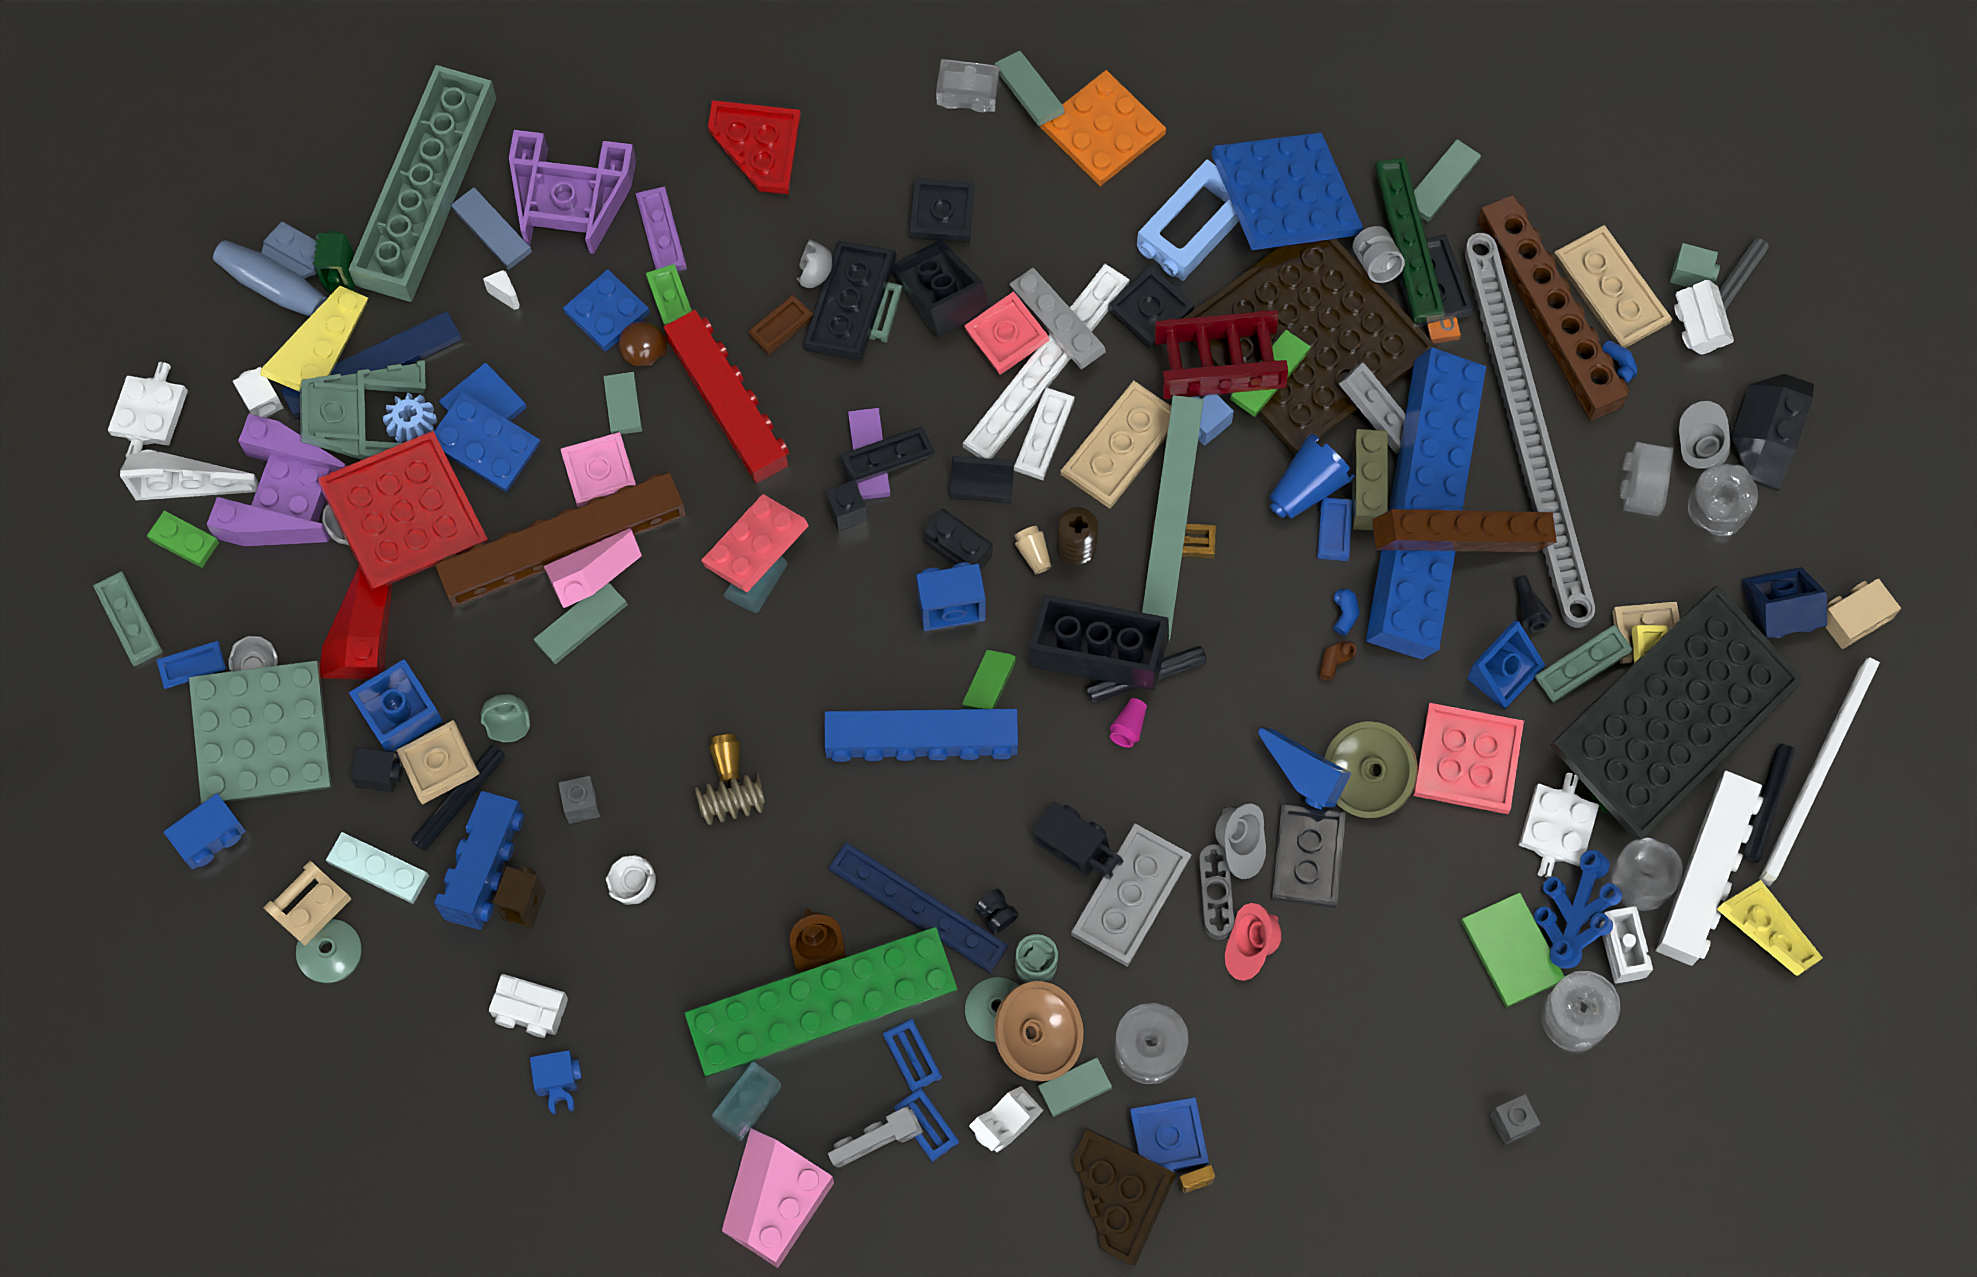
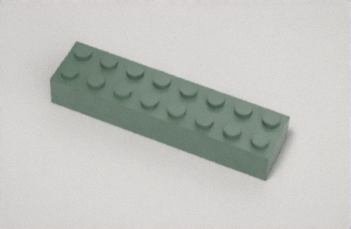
M435 65L348 269L355 286L408 302L413 301L451 210V204L456 198L497 98L491 80Z

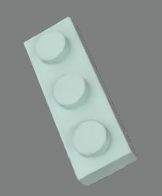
M343 832L326 859L328 864L414 904L429 877L427 872Z

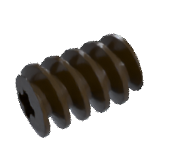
M1081 507L1070 508L1061 515L1058 523L1057 551L1065 563L1080 566L1089 562L1095 555L1098 522L1094 514L1089 510Z

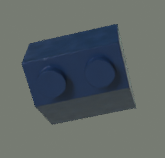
M1803 567L1742 579V585L1754 623L1766 638H1781L1789 633L1799 631L1811 632L1816 628L1827 626L1826 591Z

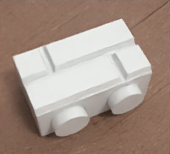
M1704 280L1693 285V287L1676 292L1678 304L1674 305V309L1678 319L1684 322L1686 331L1682 332V337L1689 349L1691 348L1701 355L1716 350L1718 347L1721 348L1733 343L1734 339L1717 285L1710 280Z
M1633 906L1604 912L1613 921L1612 931L1602 936L1614 983L1646 978L1653 970L1650 956L1646 954L1648 948L1637 907ZM1605 921L1599 924L1600 928L1605 924Z
M502 974L489 1007V1012L492 1017L496 1018L495 1023L501 1026L514 1028L515 1024L527 1027V1033L545 1038L546 1033L551 1035L557 1033L568 998L565 992Z

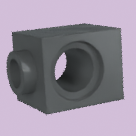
M590 776L558 783L564 813L569 824L600 817L595 787Z
M1526 1094L1496 1107L1489 1115L1504 1145L1535 1132L1541 1125Z

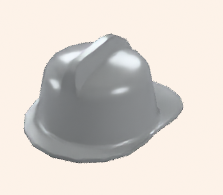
M1700 401L1691 405L1683 413L1679 424L1683 460L1691 467L1716 471L1717 466L1725 462L1730 453V433L1725 410L1719 404L1711 401Z
M1253 803L1243 804L1238 808H1223L1222 815L1215 828L1216 839L1225 849L1228 868L1232 874L1240 879H1250L1260 871L1266 857L1263 813Z

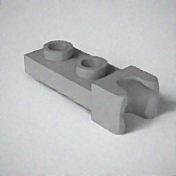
M908 1106L886 1116L888 1123L883 1125L882 1121L874 1123L864 1129L865 1135L855 1140L850 1136L835 1143V1150L828 1153L833 1166L840 1168L894 1140L904 1143L923 1133L914 1111L909 1109Z

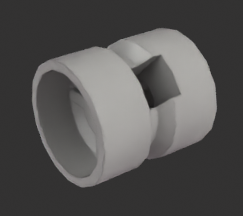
M1380 226L1366 228L1356 236L1353 242V251L1372 281L1376 283L1389 282L1402 272L1405 266V259L1386 229Z

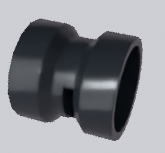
M995 889L988 893L974 907L980 917L986 918L988 927L993 934L1000 933L1019 916L1014 906H1009L1005 902V895L1000 889Z

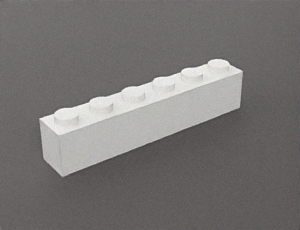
M1725 771L1719 778L1657 944L1656 952L1690 966H1693L1699 958H1705L1711 941L1706 939L1710 929L1715 930L1721 917V913L1717 910L1720 900H1726L1732 883L1727 880L1731 871H1737L1742 859V854L1738 853L1741 842L1747 843L1753 826L1748 824L1752 814L1757 815L1763 801V797L1759 796L1761 784Z

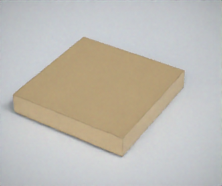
M454 720L397 749L411 784L422 804L480 774Z

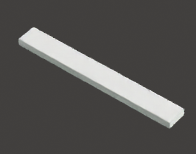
M1104 264L1070 307L1071 310L1092 332L1109 311L1108 305L1127 288L1130 279ZM1050 334L1048 335L1050 341L1035 351L963 442V448L978 458L992 459L1042 396L1045 388L1049 387L1068 363L1071 357Z
M1872 658L1866 659L1859 668L1761 872L1759 879L1767 886H1770L1777 879L1880 662Z

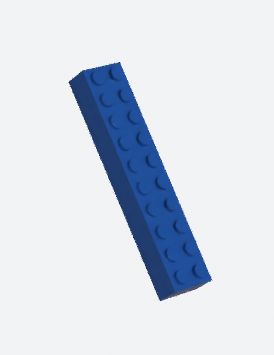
M1433 347L1415 359L1389 510H1463L1486 366ZM1381 551L1366 642L1421 660L1439 651L1456 551Z

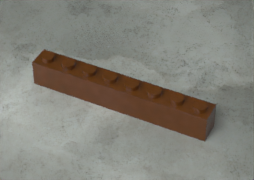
M670 472L664 475L655 474L650 476L646 482L636 486H624L617 493L608 497H596L590 500L588 505L577 509H566L557 517L549 520L535 521L529 528L519 532H507L500 539L491 543H479L463 554L446 556L435 566L449 601L454 608L546 571L545 565L629 528L632 530L633 535L636 536L686 516L684 504Z

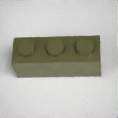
M1356 429L1352 443V473L1355 475L1352 479V530H1373L1372 519L1388 511V431Z

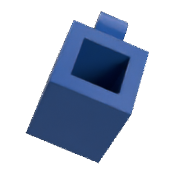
M570 1050L530 1057L534 1090L538 1096L549 1095L548 1107L553 1115L557 1114L556 1104L560 1100L567 1101L569 1111H574L575 1102L567 1091L578 1090L577 1079H582L579 1059L574 1060Z

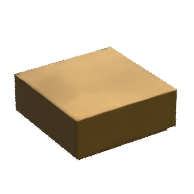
M1210 1165L1180 1176L1178 1184L1181 1192L1185 1194L1212 1184L1215 1178L1213 1168Z

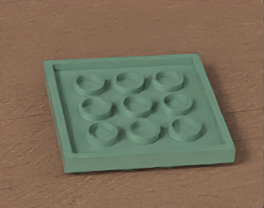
M318 661L189 677L201 804L217 793L224 802L332 788L320 665Z

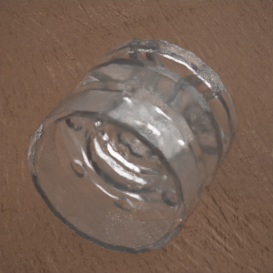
M1590 971L1574 972L1563 977L1545 999L1541 1011L1542 1025L1548 1037L1559 1047L1570 1051H1586L1597 1046L1616 1025L1621 1011L1619 996L1614 986L1603 976ZM1582 1002L1588 1005L1585 1013L1579 1010Z

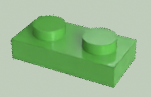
M675 264L646 273L664 326L692 311Z
M163 511L147 535L150 541L203 568L219 544L217 538L166 511Z

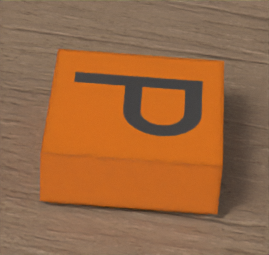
M1457 317L1429 323L1425 326L1428 338L1434 344L1459 340L1461 336Z

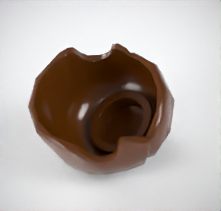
M648 321L633 322L621 332L618 350L623 359L633 366H652L659 357L665 356L667 352V339L660 328Z

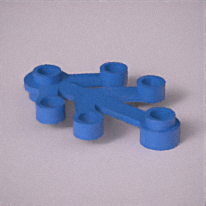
M1598 850L1586 851L1581 856L1580 867L1583 870V874L1573 904L1565 892V884L1557 877L1548 878L1543 885L1544 892L1554 899L1567 922L1563 935L1555 923L1557 916L1550 908L1546 906L1540 907L1534 914L1535 922L1545 929L1553 943L1550 949V959L1559 968L1569 969L1577 966L1582 959V949L1598 937L1609 934L1613 929V921L1606 914L1600 912L1609 906L1618 904L1623 896L1622 891L1615 884L1607 883L1600 889V896L1588 904L1595 879L1605 876L1610 867L1609 860ZM1555 885H1558L1557 888L1551 892L1552 888ZM1614 891V894L1608 898L1609 893ZM1548 914L1547 919L1542 921L1543 917ZM1591 920V927L1579 934L1581 926ZM1605 921V924L1601 928H1598L1599 924Z

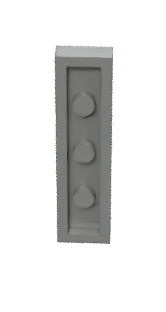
M1031 268L1009 284L1011 292H1015L1029 312L1080 369H1083L1106 353L1105 346L1034 268Z

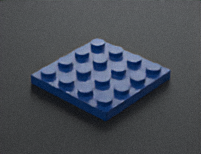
M1322 132L1214 146L1211 152L1251 250L1357 236L1363 230L1362 223Z

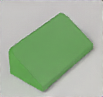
M987 650L962 706L968 709H995L1016 664V656Z

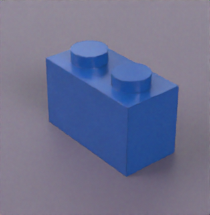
M217 793L166 829L164 834L193 870L197 866L203 867L211 862L214 854L222 848H228L236 844L246 830Z

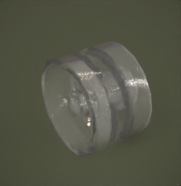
M1146 1003L1129 1010L1119 1022L1114 1041L1115 1059L1122 1072L1132 1080L1144 1084L1162 1083L1173 1077L1183 1064L1189 1044L1187 1027L1181 1016L1165 1005ZM1146 1040H1151L1152 1044L1157 1043V1045L1149 1046L1146 1044Z

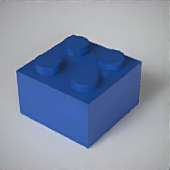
M964 562L956 564L950 569L929 568L922 571L921 574H916L917 599L923 631L985 621L986 598L979 564L971 565V563Z
M405 659L349 692L362 716L383 749L387 752L396 751L443 722L436 707Z

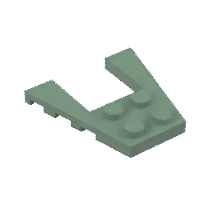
M421 360L417 361L416 364L405 366L401 364L390 365L386 369L369 371V369L359 370L355 374L343 376L340 373L301 380V442L361 460L402 444L365 440L364 389L423 394L426 389L425 361Z

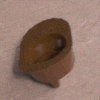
M805 909V914L796 920L790 932V947L798 973L846 958V951L838 922L829 915Z

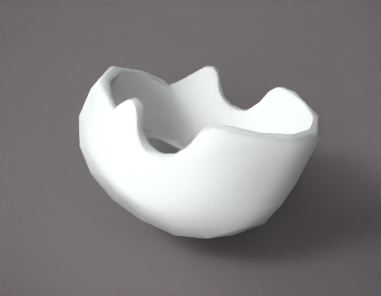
M636 855L624 856L616 861L606 877L609 895L626 905L639 904L649 898L654 891L656 876L649 861Z

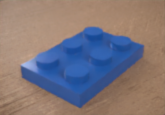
M461 392L434 431L447 457L506 493L541 444L539 438Z

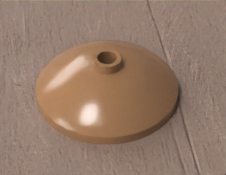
M1032 981L1012 989L999 1005L994 1024L995 1040L1001 1057L1010 1069L1028 1080L1049 1081L1064 1075L1073 1067L1082 1049L1084 1031L1077 1006L1065 991L1048 982ZM1026 1028L1030 1032L1029 1039L1026 1036Z

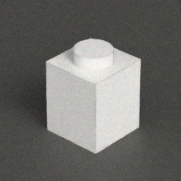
M261 367L255 370H247L234 380L233 383L250 413L266 418L283 409L268 379L260 375Z

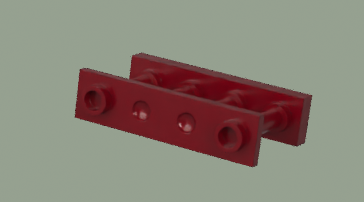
M1260 310L1252 313L1155 321V345H1167L1170 371H1163L1162 391L1164 399H1172L1173 395L1194 397L1286 388L1288 378L1287 360L1275 361L1270 334H1277L1278 310ZM1258 335L1262 362L1245 364L1240 337ZM1227 338L1232 365L1213 366L1209 340ZM1197 341L1201 368L1183 369L1179 342Z

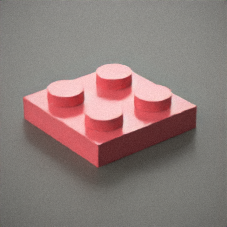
M1014 291L964 326L966 332L999 375L1050 341L1047 333Z

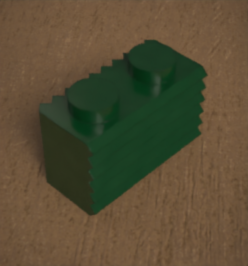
M334 230L318 233L316 235L317 240H315L317 245L314 246L316 250L314 251L313 266L326 293H333L339 286L354 291V282L348 269L355 254L352 246H350L351 243H349L347 235Z

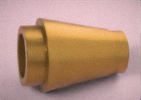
M724 734L710 738L711 745L709 750L720 776V781L731 782V778L739 780L740 741H737L736 734Z

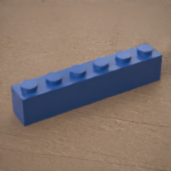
M1017 709L825 712L826 758H832L833 761L837 762L850 761L854 757H864L867 761H880L883 757H896L897 760L910 761L914 760L915 757L928 756L930 760L947 759V756H960L964 760L978 759L979 756L992 755L994 759L1011 758V755H1017L1018 752Z

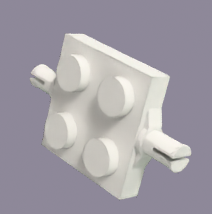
M158 362L154 378L126 377L108 428L112 436L127 438L131 441L126 458L129 454L139 453L143 445L156 443L169 446L188 390L183 385L166 382L171 366L165 362Z
M1566 773L1562 790H1556L1541 784L1535 786L1519 841V846L1533 850L1543 857L1538 875L1541 877L1544 875V878L1552 876L1555 862L1564 861L1580 866V859L1587 851L1597 815L1598 804L1581 799L1574 794L1579 778L1577 775L1573 776L1572 773Z

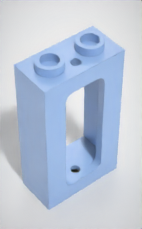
M1207 159L1138 232L1137 247L1141 254L1148 259L1153 258L1168 275L1176 276L1181 281L1188 277L1239 222L1216 165ZM1204 186L1223 200L1225 204L1184 248H1176L1163 238L1160 232Z

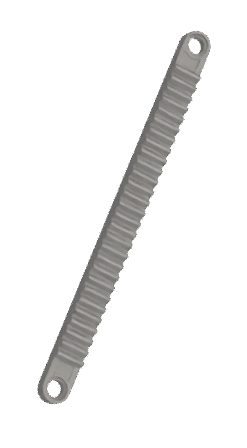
M1476 233L1468 239L1464 251L1471 277V287L1474 289V298L1477 300V309L1480 311V320L1483 322V332L1486 333V343L1489 344V354L1492 355V364L1495 366V375L1498 378L1497 384L1501 389L1500 395L1504 400L1503 406L1506 408V417L1510 422L1509 428L1513 433L1512 439L1516 444L1515 451L1518 453V462L1521 464L1524 484L1528 489L1527 495L1531 500V509L1534 512H1553L1557 543L1544 548L1542 551L1546 556L1549 577L1552 578V588L1555 589L1562 618L1569 626L1582 628L1592 620L1595 613V603L1497 244L1490 235ZM1476 244H1483L1488 248L1489 253L1484 256L1477 255L1472 247ZM1573 604L1583 605L1587 610V615L1582 618L1573 616L1570 612V606Z

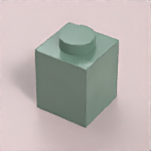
M1682 243L1675 259L1670 283L1685 287H1693V285L1704 280H1710L1715 283L1720 269V265L1715 264L1718 252Z

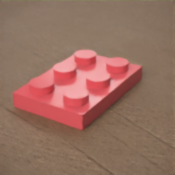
M762 494L701 561L707 569L747 593L809 525L802 516Z

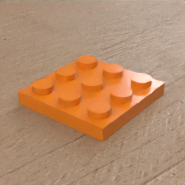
M1107 70L1062 104L1064 107L1063 115L1040 126L1100 187L1166 134V127Z

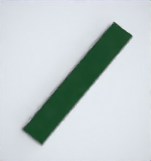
M1403 157L1377 161L1375 163V170L1392 238L1405 259V266L1401 273L1413 321L1418 323L1444 319L1445 310L1406 159Z

